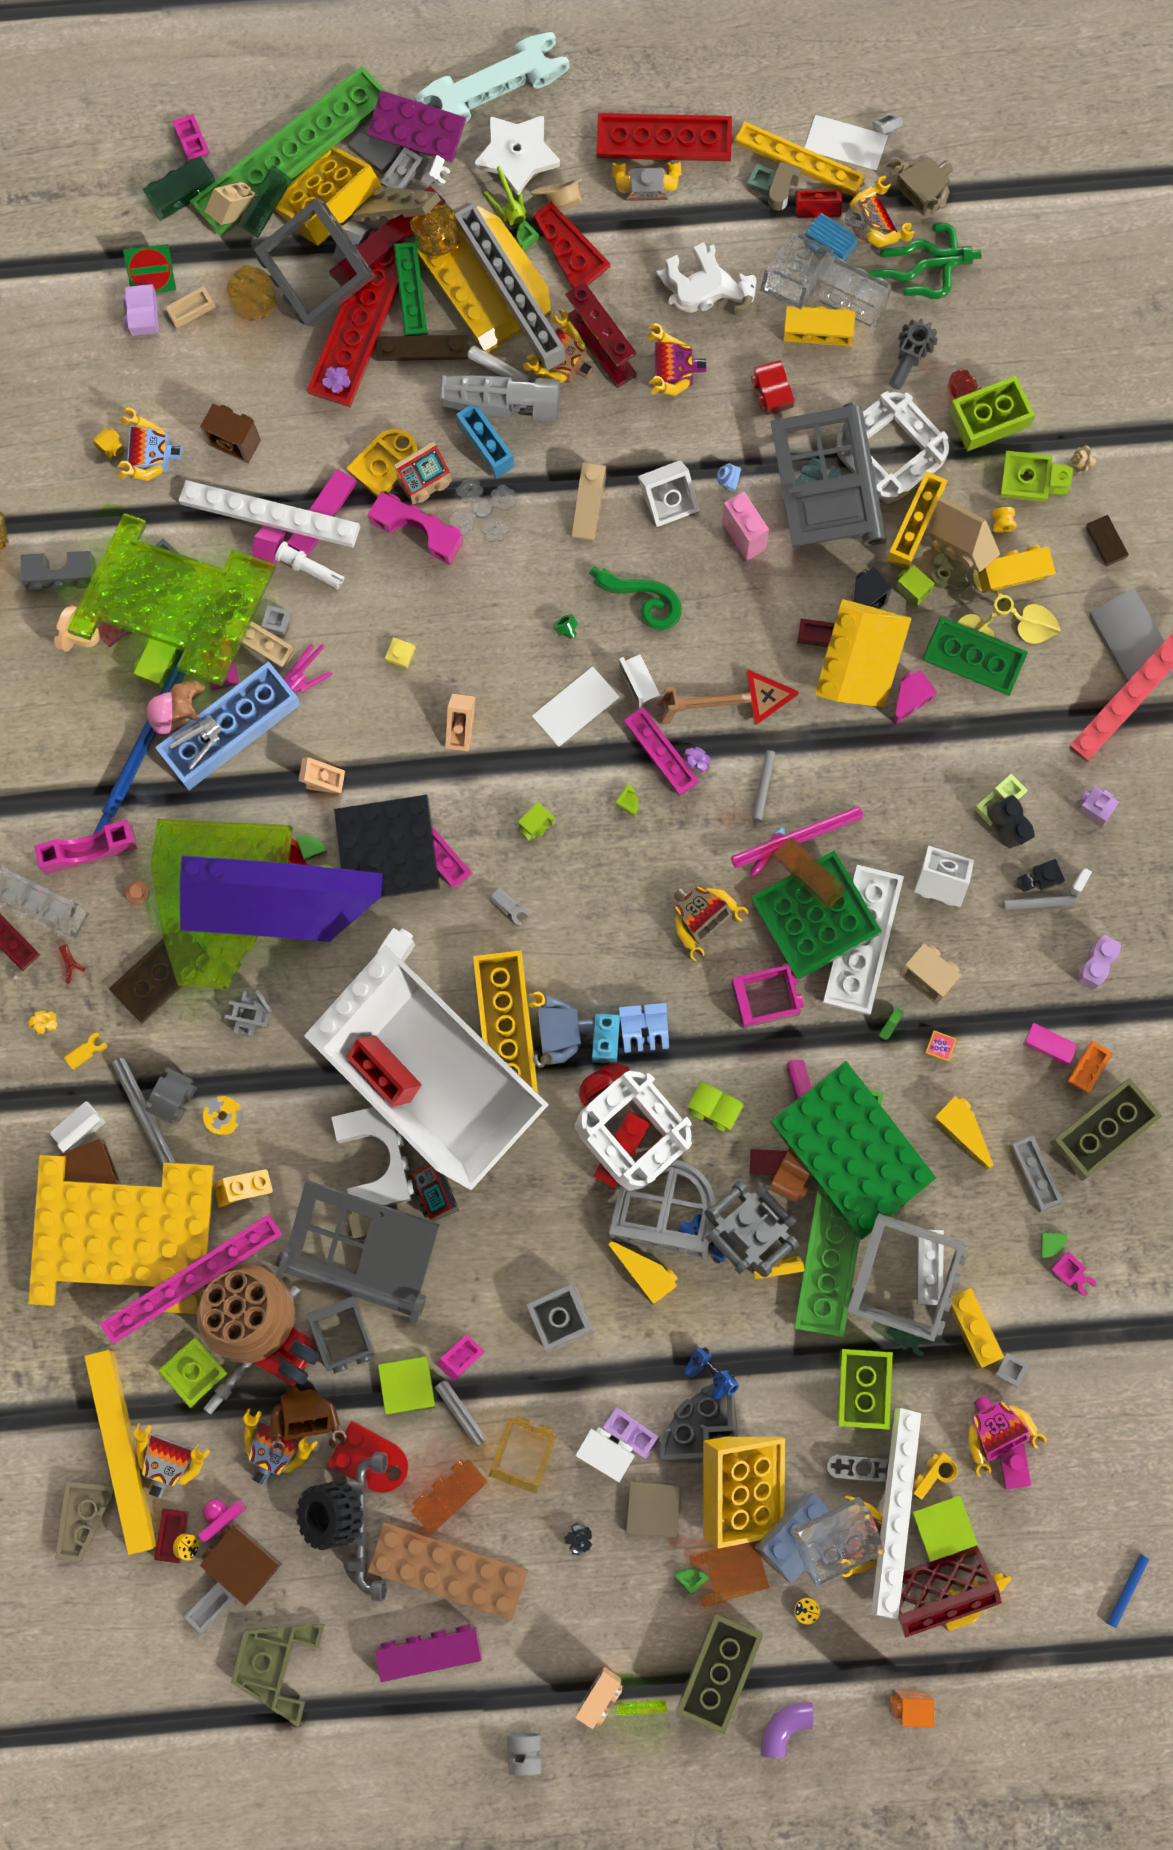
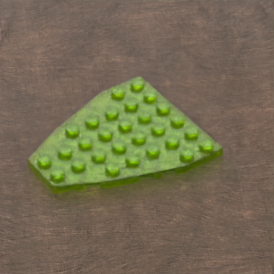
M157 819L151 869L162 936L179 986L226 990L232 981L234 973L238 972L242 964L240 962L247 950L251 951L258 936L180 930L181 857L197 856L288 863L293 827L277 824Z

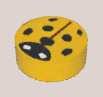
M190 1534L179 1535L173 1544L174 1555L178 1559L186 1561L193 1559L199 1550L198 1539Z
M804 1597L796 1602L794 1614L799 1622L812 1624L819 1618L820 1608L815 1600Z

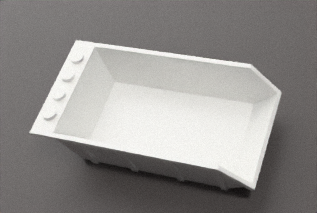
M384 945L304 1035L435 1170L470 1190L477 1185L549 1105L387 945ZM376 1035L422 1084L411 1103L392 1107L346 1058L357 1039Z

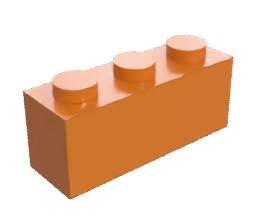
M894 1689V1696L889 1698V1710L901 1726L934 1728V1699L926 1691Z

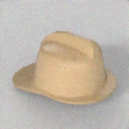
M582 178L543 186L532 190L531 194H545L549 202L551 201L559 210H567L581 203L578 182Z

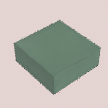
M756 164L747 182V187L768 195L776 172Z

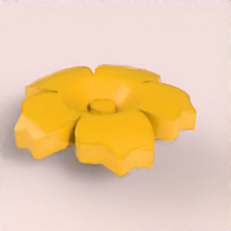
M35 1012V1016H32L28 1021L29 1028L33 1027L38 1035H43L45 1030H56L58 1026L56 1022L57 1015L53 1012Z

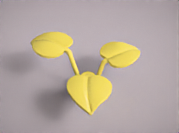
M974 569V584L982 592L977 570ZM997 590L993 591L998 597L993 604V613L984 623L982 618L975 614L965 615L957 622L994 638L993 631L987 625L996 616L1006 617L1012 613L1021 621L1017 628L1019 636L1025 642L1031 644L1042 643L1058 635L1061 631L1057 619L1045 607L1038 604L1027 605L1023 610V615L1020 616L1016 609L1013 608L1014 602L1012 598L1002 595Z

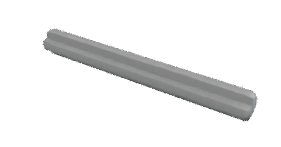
M124 1058L115 1060L112 1065L162 1167L164 1162L175 1163L153 1115L145 1111L148 1105Z

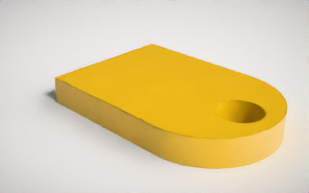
M386 430L379 434L346 468L347 472L377 498L381 492L388 494L398 483L394 465L418 451L416 441L404 430ZM402 439L409 442V445L404 449L396 446L397 442Z

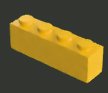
M926 471L887 558L888 563L909 570L934 515L938 499L942 497L948 480Z

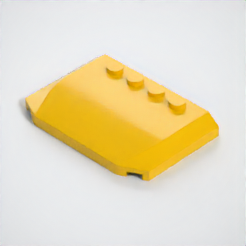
M477 206V209L544 316L548 317L551 315V305L547 284L500 217ZM455 220L417 242L419 261L435 279L471 331L473 339L481 350L489 353L522 332L457 229Z

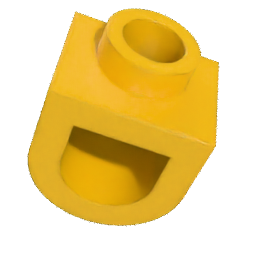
M104 428L92 439L95 447L110 461L114 457L119 456L124 450V446L119 441L121 437L113 428L110 430Z

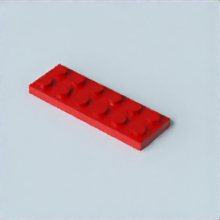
M598 113L596 158L731 162L732 116Z

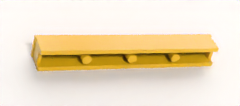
M105 1350L84 1356L128 1555L154 1549L153 1547L157 1546L142 1473L138 1464L136 1446L115 1352Z

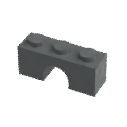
M91 551L67 552L65 566L59 570H50L49 560L44 553L21 555V582L30 591H41L42 588L63 590L66 587L73 586L85 589L91 585H96L95 558Z

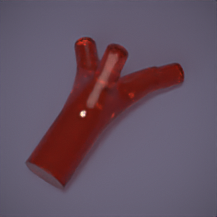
M65 944L60 946L59 950L66 968V983L70 984L72 970L78 969L84 972L86 968L74 960L68 945Z

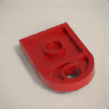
M351 1420L345 1431L347 1437L345 1443L341 1446L339 1442L327 1466L350 1479H356V1470L361 1461L371 1458L375 1452H384L388 1456L387 1470L392 1465L398 1466L401 1470V1476L398 1480H391L387 1475V1470L385 1473H373L372 1468H369L366 1471L368 1489L379 1493H386L397 1489L404 1482L408 1474L409 1465L405 1452L393 1442Z

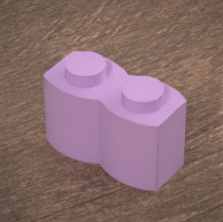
M153 284L126 287L125 295H122L123 307L127 309V315L123 316L125 329H129L132 336L159 333L157 297Z
M1104 935L1092 947L1089 953V961L1083 965L1079 972L1078 982L1092 990L1102 984L1109 974L1110 964L1115 961L1120 953L1121 943Z

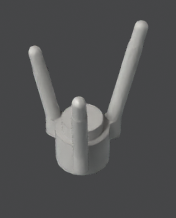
M209 716L198 724L174 735L173 739L176 741L171 743L169 748L172 749L197 734H200L204 740L209 738L208 743L189 765V769H193L210 747L220 739L217 734L222 732L216 721Z

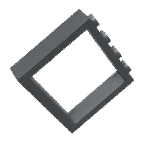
M315 198L254 249L258 255V262L263 268L268 269L271 274L269 276L276 287L281 288L284 293L282 295L283 299L288 305L294 307L297 312L295 316L303 325L314 327L376 277L325 201ZM317 214L357 275L309 313L269 255V252L313 215Z

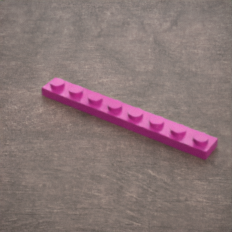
M269 1213L101 1322L100 1326L111 1343H117L283 1235Z

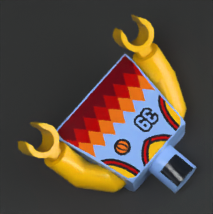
M132 408L123 410L124 413L130 416V419L123 416L121 422L126 425L132 422L134 426H130L128 460L120 462L117 468L125 470L118 473L119 478L125 479L130 475L134 479L150 481L162 474V472L169 470V459H182V446L171 445L168 434L162 428L141 416L136 417V412Z

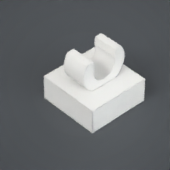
M438 155L429 160L420 181L426 185L435 182L438 186L445 184L446 181L440 177V173L445 176L450 173V170L443 166L445 160Z

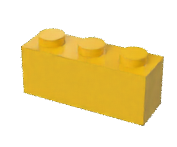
M798 304L787 306L783 341L851 347L854 337L855 311H850L847 308L827 309L823 306L809 308Z
M1040 545L1028 547L1026 552L1019 553L1018 550L1007 552L1004 554L1005 557L996 558L981 572L977 571L983 594L1047 579L1056 574L1049 546L1040 548Z
M972 1288L951 1296L953 1301L950 1312L977 1368H983L1004 1358Z

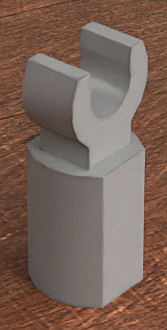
M498 888L491 895L489 900L507 916L511 915L516 926L520 927L522 925L517 920L519 914H524L527 918L530 917L528 910L517 907L518 903L501 888Z

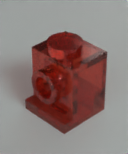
M959 369L953 372L947 385L954 399L982 389L981 387L978 388L975 377L970 376L967 369Z

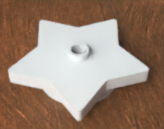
M539 116L519 124L495 117L490 118L491 143L475 161L476 169L499 175L497 166H501L507 183L519 195L529 180L537 176L538 173L560 167L559 158L544 142V116Z

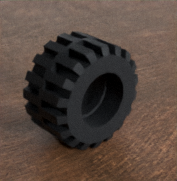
M334 1481L314 1485L307 1488L301 1494L302 1498L298 1500L299 1508L296 1509V1514L298 1515L297 1525L300 1526L299 1532L301 1535H304L305 1542L307 1544L311 1543L312 1548L326 1550L348 1545V1543H352L355 1540V1537H358L360 1533L359 1528H362L363 1524L361 1521L363 1511L360 1508L362 1504L357 1499L356 1491H352V1487L349 1484L345 1485L342 1481Z

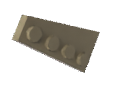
M381 186L374 190L373 195L353 214V217L358 223L363 222L368 217L371 221L379 220L380 216L385 215L388 219H394L401 214L404 217L427 215L441 199L437 192Z

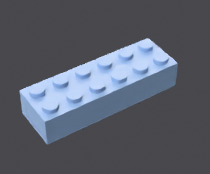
M268 661L197 715L200 717V720L189 721L155 748L185 787L190 790L301 704L295 693ZM211 716L222 730V732L217 734L220 739L210 747L193 769H189V765L210 739L204 740L200 734H197L172 749L169 748V745L176 741L173 739L174 735Z

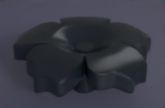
M578 1523L571 1525L572 1532H568L564 1539L565 1544L571 1545L569 1549L572 1551V1555H580L581 1552L589 1551L592 1543L589 1541L592 1539V1531L589 1527L584 1528L583 1525Z

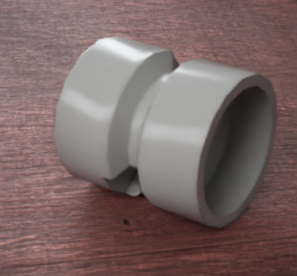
M515 1733L508 1735V1751L512 1753V1756L508 1758L510 1775H535L542 1773V1757L538 1755V1751L541 1750L540 1733Z

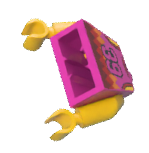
M982 1396L974 1402L979 1413L972 1417L973 1424L969 1428L968 1446L973 1461L976 1462L974 1469L979 1477H981L979 1469L982 1466H986L988 1473H991V1468L984 1461L985 1459L989 1462L1027 1441L1032 1447L1038 1449V1446L1035 1444V1439L1038 1436L1043 1443H1046V1437L1043 1434L1037 1433V1427L1027 1412L1014 1405H1007L1004 1401L992 1405L987 1396Z

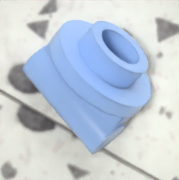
M730 463L722 466L717 474L718 483L729 491H736L741 468Z

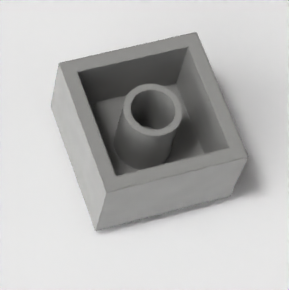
M572 1284L526 1304L547 1352L552 1353L596 1333L577 1287Z

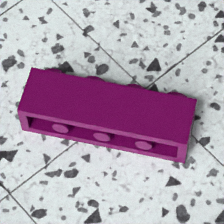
M470 1624L455 1627L456 1632L446 1634L444 1629L431 1632V1637L421 1639V1635H415L405 1638L406 1642L396 1644V1640L380 1643L381 1648L375 1651L380 1681L385 1682L482 1661L483 1655L477 1627L471 1628Z

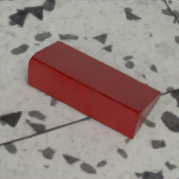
M840 190L795 191L797 218L818 217L820 213L827 217L841 216L842 197Z

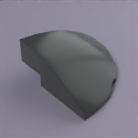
M713 1384L702 1388L701 1392L691 1399H686L674 1412V1418L669 1428L664 1431L659 1460L666 1462L703 1463L704 1440L738 1437L734 1394L729 1396L727 1393H724L720 1399L712 1400Z

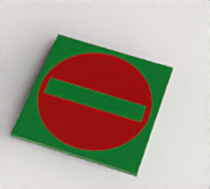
M168 244L123 249L130 287L153 284L156 293L176 290Z

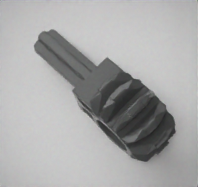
M921 318L919 323L912 319L909 325H903V332L899 333L898 337L901 340L899 344L901 349L898 356L900 362L889 382L893 389H902L912 366H918L921 358L926 357L927 352L932 353L934 351V346L937 345L938 339L935 337L937 334L936 329H931V322L925 325ZM919 336V337H921L923 340H922V341H916V340L913 339V337Z

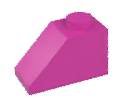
M921 670L916 673L911 671L901 679L902 682L898 689L893 720L895 724L916 712L936 696L937 691Z

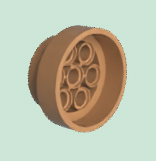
M255 1265L234 1266L210 1281L204 1289L197 1307V1325L204 1342L217 1354L238 1363H254L274 1354L287 1340L295 1317L294 1301L287 1286L268 1270ZM243 1279L242 1287L236 1289V1283ZM263 1290V1297L256 1301L257 1293ZM218 1293H222L221 1300L215 1303L214 1300ZM242 1304V1310L235 1314L236 1306ZM262 1315V1322L255 1326L256 1318ZM221 1317V1322L219 1326L214 1328V1321L217 1318ZM241 1329V1335L234 1339V1332Z

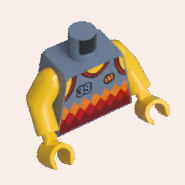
M249 1408L243 1417L245 1423L244 1446L245 1453L248 1455V1461L257 1465L251 1479L265 1485L271 1472L281 1476L283 1474H290L304 1465L310 1452L317 1446V1441L310 1445L307 1443V1437L285 1441L282 1437L281 1442L285 1444L284 1456L281 1458V1450L274 1448L273 1458H271L269 1450L273 1438H270V1423L264 1420L259 1421L262 1415L260 1411H258L256 1417L251 1416Z

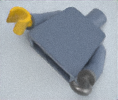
M541 992L529 994V996L536 998V1003H529V1007H542L538 1008L543 1056L540 1063L537 1059L538 1055L535 1054L533 1057L534 1064L538 1067H543L545 1064L565 1062L577 1052L578 1047H581L580 1035L594 1034L593 1019L578 1021L577 1010L573 1009L572 1005L554 997L544 996Z

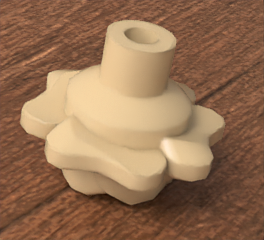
M1087 445L1083 448L1079 447L1071 457L1072 468L1076 469L1078 474L1083 471L1087 472L1089 466H1094L1096 459L1092 457L1093 451L1089 450Z

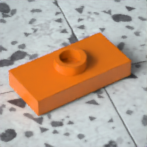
M1090 1041L1066 1083L1089 1095L1113 1053L1096 1042Z

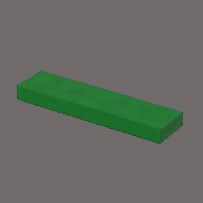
M417 242L394 244L404 335H427Z

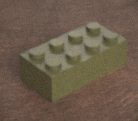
M1128 1078L1054 1138L1050 1144L1082 1181L1160 1119L1162 1115L1135 1083Z
M714 1612L677 1705L676 1713L725 1735L763 1638V1633Z

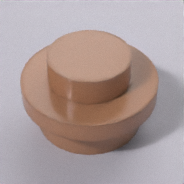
M133 881L127 886L125 895L129 902L140 905L147 901L150 890L144 882Z

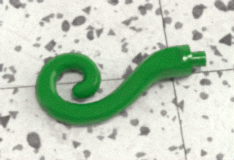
M595 566L590 570L589 574L595 578L593 583L607 592L615 594L650 592L664 598L670 606V612L664 619H655L651 616L652 609H663L664 603L660 599L650 598L642 605L641 617L650 628L666 630L673 627L680 620L682 614L681 601L677 594L667 585L653 580L621 579L605 568L600 571Z

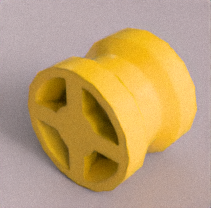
M1001 507L991 512L992 518L995 521L993 524L994 532L1007 533L1016 529V522L1013 520L1015 516L1014 508Z

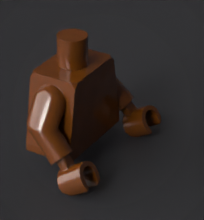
M297 1387L289 1388L286 1394L280 1396V1404L274 1407L270 1415V1438H273L269 1450L271 1458H273L274 1448L281 1450V1458L284 1456L285 1444L281 1442L282 1437L285 1441L331 1433L332 1431L328 1441L331 1448H335L337 1445L335 1438L340 1440L341 1446H343L347 1438L345 1432L338 1428L340 1422L334 1404L320 1397L315 1390L300 1391Z

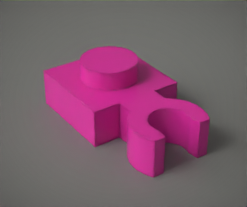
M1069 1251L1050 1269L1066 1286L1070 1287L1075 1283L1078 1293L1082 1296L1088 1294L1083 1289L1085 1282H1088L1092 1287L1097 1285L1093 1278L1085 1277L1082 1274L1087 1268Z

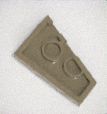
M66 1481L55 1559L82 1561L114 1494L113 1486Z

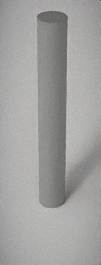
M767 750L765 754L752 818L757 821H762L775 752Z
M1076 895L1003 901L1004 910L1077 905Z

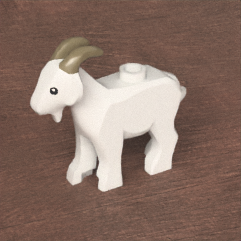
M703 242L693 247V253L702 271L694 273L688 278L678 270V255L665 260L667 267L656 271L657 276L665 287L673 293L668 300L669 305L673 304L684 312L693 313L700 309L706 311L714 305V302L723 298L742 303L734 307V310H736L734 315L738 317L743 316L750 311L756 293V276H744L740 273L739 278L741 281L737 284L726 271L719 267L715 259L716 249L714 244L707 248Z

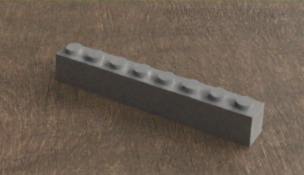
M473 203L455 213L457 229L545 370L548 371L566 361L563 344L476 205Z

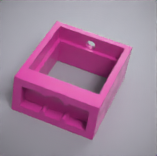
M789 965L732 978L731 983L743 1029L799 1016L801 1013L800 1008H804L801 994H796L794 986L798 984L797 978L793 971L790 970ZM783 976L791 1009L752 1018L744 985Z

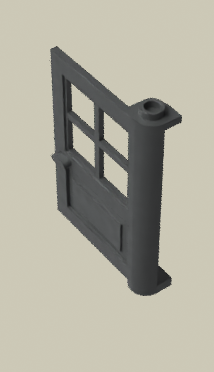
M848 403L841 408L770 421L792 547L863 535V544L866 546L886 543V534L862 407L856 403ZM846 422L850 445L823 450L819 427ZM814 428L818 451L791 456L787 433ZM852 450L856 473L828 478L824 455ZM819 456L823 479L796 484L792 461Z
M306 1180L288 1247L284 1253H279L275 1266L279 1267L276 1276L281 1278L286 1273L410 1315L409 1321L416 1324L426 1301V1296L420 1294L440 1224ZM316 1200L341 1208L335 1233L310 1224ZM346 1210L372 1218L365 1243L340 1235ZM308 1230L333 1238L326 1263L302 1255ZM338 1240L363 1249L357 1273L332 1265Z

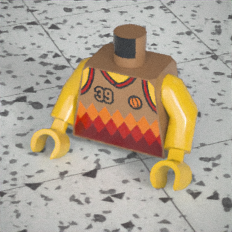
M563 309L558 310L562 319L560 321L554 315L552 316V322L554 324H561V328L557 327L554 332L565 348L566 361L546 371L538 357L532 354L526 357L531 361L532 365L526 362L523 364V369L526 371L533 369V373L539 378L558 379L560 383H571L576 374L588 379L593 371V366L585 363V344L572 323L567 321L568 313Z

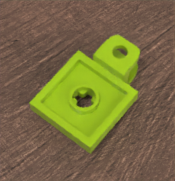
M1006 451L1000 498L1047 502L1048 495H1067L1072 484L1073 468L1067 465L1052 464L1053 455ZM1025 472H1029V476L1033 477V479L1024 481L1020 476H1023Z

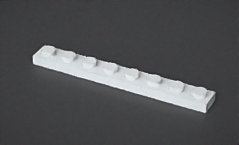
M187 480L179 498V503L184 506L354 548L360 530V524Z
M897 1408L894 1412L871 1615L889 1619H898L921 1420V1413Z

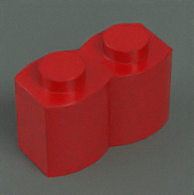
M781 360L754 367L751 382L753 388H758L760 393L758 396L760 409H765L766 414L769 415L793 408L794 397Z

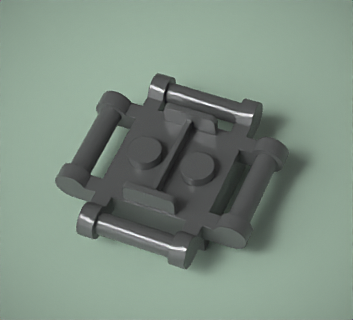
M737 1181L729 1193L714 1206H709L704 1212L708 1220L716 1227L705 1238L709 1243L713 1242L736 1267L734 1270L739 1275L751 1265L762 1277H767L780 1260L789 1252H794L799 1247L798 1241L786 1232L798 1219L794 1215L790 1216L768 1192L769 1189L765 1184L751 1195L746 1185L741 1181ZM739 1198L743 1203L724 1220L720 1213ZM761 1198L764 1202L759 1204L757 1200ZM779 1218L784 1222L781 1226L777 1223ZM778 1239L782 1246L766 1261H762L759 1256Z

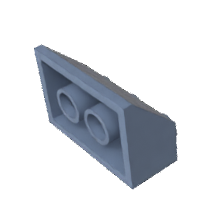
M805 1492L754 1548L789 1584H792L842 1527L832 1512L813 1493Z

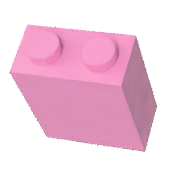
M745 492L725 502L722 525L745 560L748 561L766 550L769 528Z

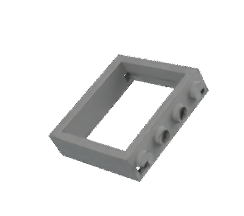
M878 1214L847 1312L934 1341L936 1334L942 1335L945 1321L941 1320L944 1311L949 1312L953 1298L949 1297L951 1287L956 1289L961 1274L956 1273L958 1265H964L968 1251L964 1250L965 1242ZM885 1226L955 1249L931 1326L861 1303Z

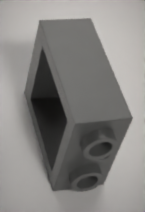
M352 1296L307 1313L326 1371L333 1370L334 1374L347 1370V1364L356 1361L357 1365L372 1360L370 1355L376 1352L356 1297ZM352 1309L366 1350L333 1362L319 1322Z

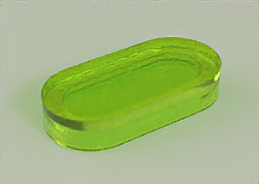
M662 1699L625 1701L616 1704L617 1715L654 1714L668 1711L667 1701Z

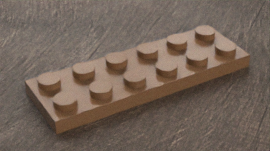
M384 1522L368 1572L512 1620L528 1570Z

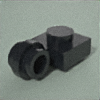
M1053 859L1033 867L1032 870L1035 876L1032 877L1031 873L1018 877L1017 885L1019 889L1021 888L1023 892L1035 888V883L1038 882L1042 891L1064 883L1065 879L1057 860Z

